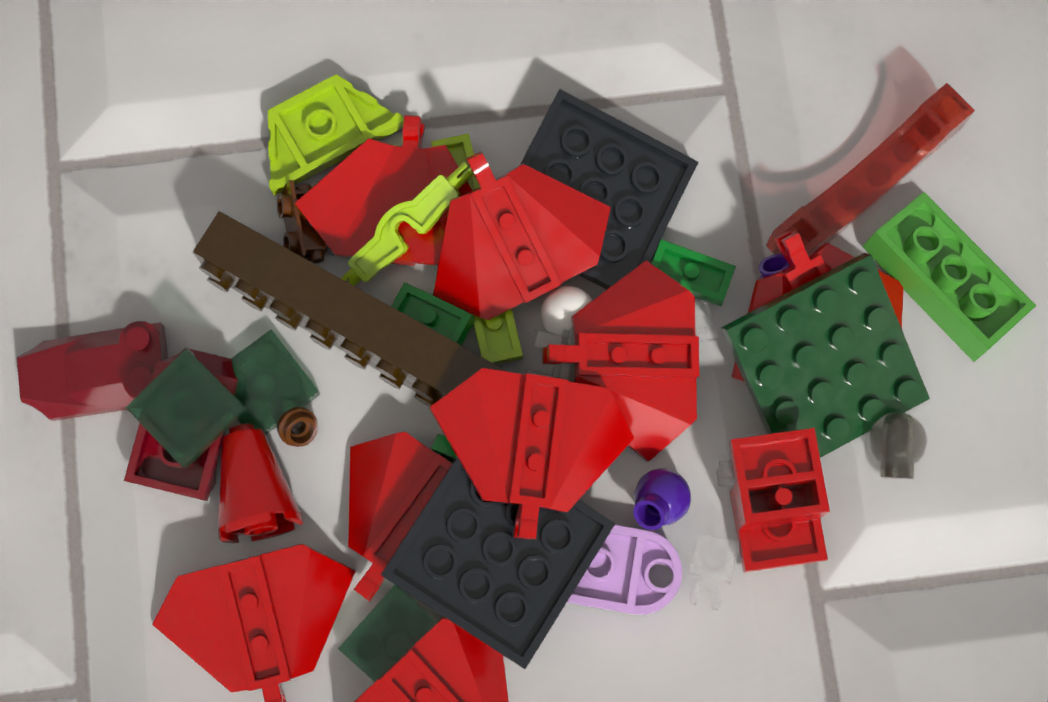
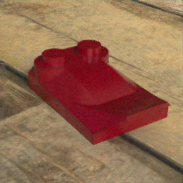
M136 321L128 324L125 328L42 341L33 349L17 357L21 402L37 409L51 421L144 408L156 361L168 359L165 326L161 322L150 324L146 321Z
M184 348L180 353L171 358L156 361L124 481L208 501L209 494L217 482L216 468L222 448V438L226 433L238 384L231 358Z

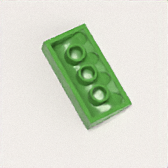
M925 192L875 231L862 246L892 278L901 283L904 291L973 362L986 353L1037 306Z

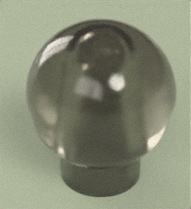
M894 412L884 415L873 425L869 435V443L872 454L880 462V477L914 479V464L922 458L927 446L926 431L915 417L906 413Z

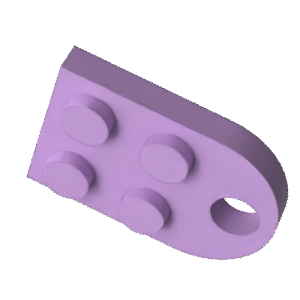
M615 525L567 603L632 615H647L657 612L669 604L679 590L682 580V565L679 555L672 544L657 533ZM662 564L670 569L672 581L669 586L658 588L650 582L648 574L652 566Z

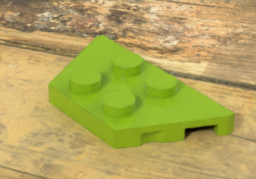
M337 74L268 110V129L270 135L268 142V157L270 159L269 187L271 192L276 196L282 193L289 180H293L295 186L344 160L368 138L380 141L403 128L404 117L398 112L394 114L378 104L377 99L366 92L354 89L352 83Z

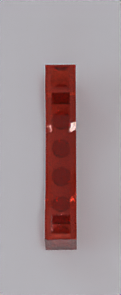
M946 83L922 103L900 127L852 170L810 203L800 207L773 230L766 247L774 255L781 254L774 238L786 231H791L792 234L796 232L799 233L808 256H810L825 242H831L959 132L975 110Z

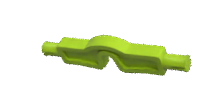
M463 161L448 177L439 175L412 201L402 202L387 211L377 225L375 236L348 261L351 269L341 279L353 286H356L361 280L369 282L385 267L405 254L408 250V244L398 231L400 223L403 221L407 222L419 234L427 233L449 208L450 200L461 196L458 189L474 175L469 164Z

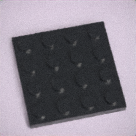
M559 89L520 165L523 163L611 207L598 263L596 266L578 274L607 290L644 261L650 262L699 162Z
M456 457L380 575L521 668L526 669L615 526V523L581 500H578L568 512L539 508L536 539L513 537L519 505L483 501L458 457Z

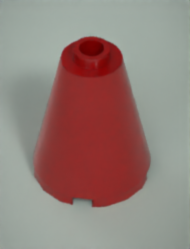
M241 424L230 428V434L222 438L218 515L219 540L223 543H239L238 535L251 536V541L254 542L277 537L295 530L294 523L303 524L302 514L264 431L254 429L253 424Z

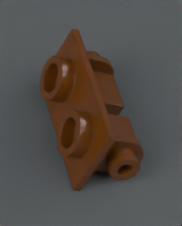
M289 180L282 193L277 197L278 216L280 219L284 218L286 228L283 236V247L303 258H308L314 264L323 262L325 260L324 254L327 253L326 244L313 226H308V220L294 204L312 187L310 184H302L297 186L295 190L293 180Z

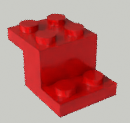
M815 428L731 439L729 447L736 484L729 493L743 573L827 561L828 557L821 518L829 513L830 509Z

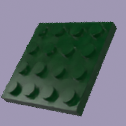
M863 253L721 327L767 433L773 434L815 428L820 458L930 399L871 254Z

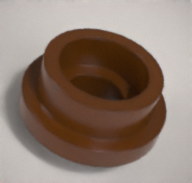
M293 407L282 414L277 423L279 437L290 446H306L317 435V418L311 410L305 407ZM302 421L299 427L291 429L296 423Z

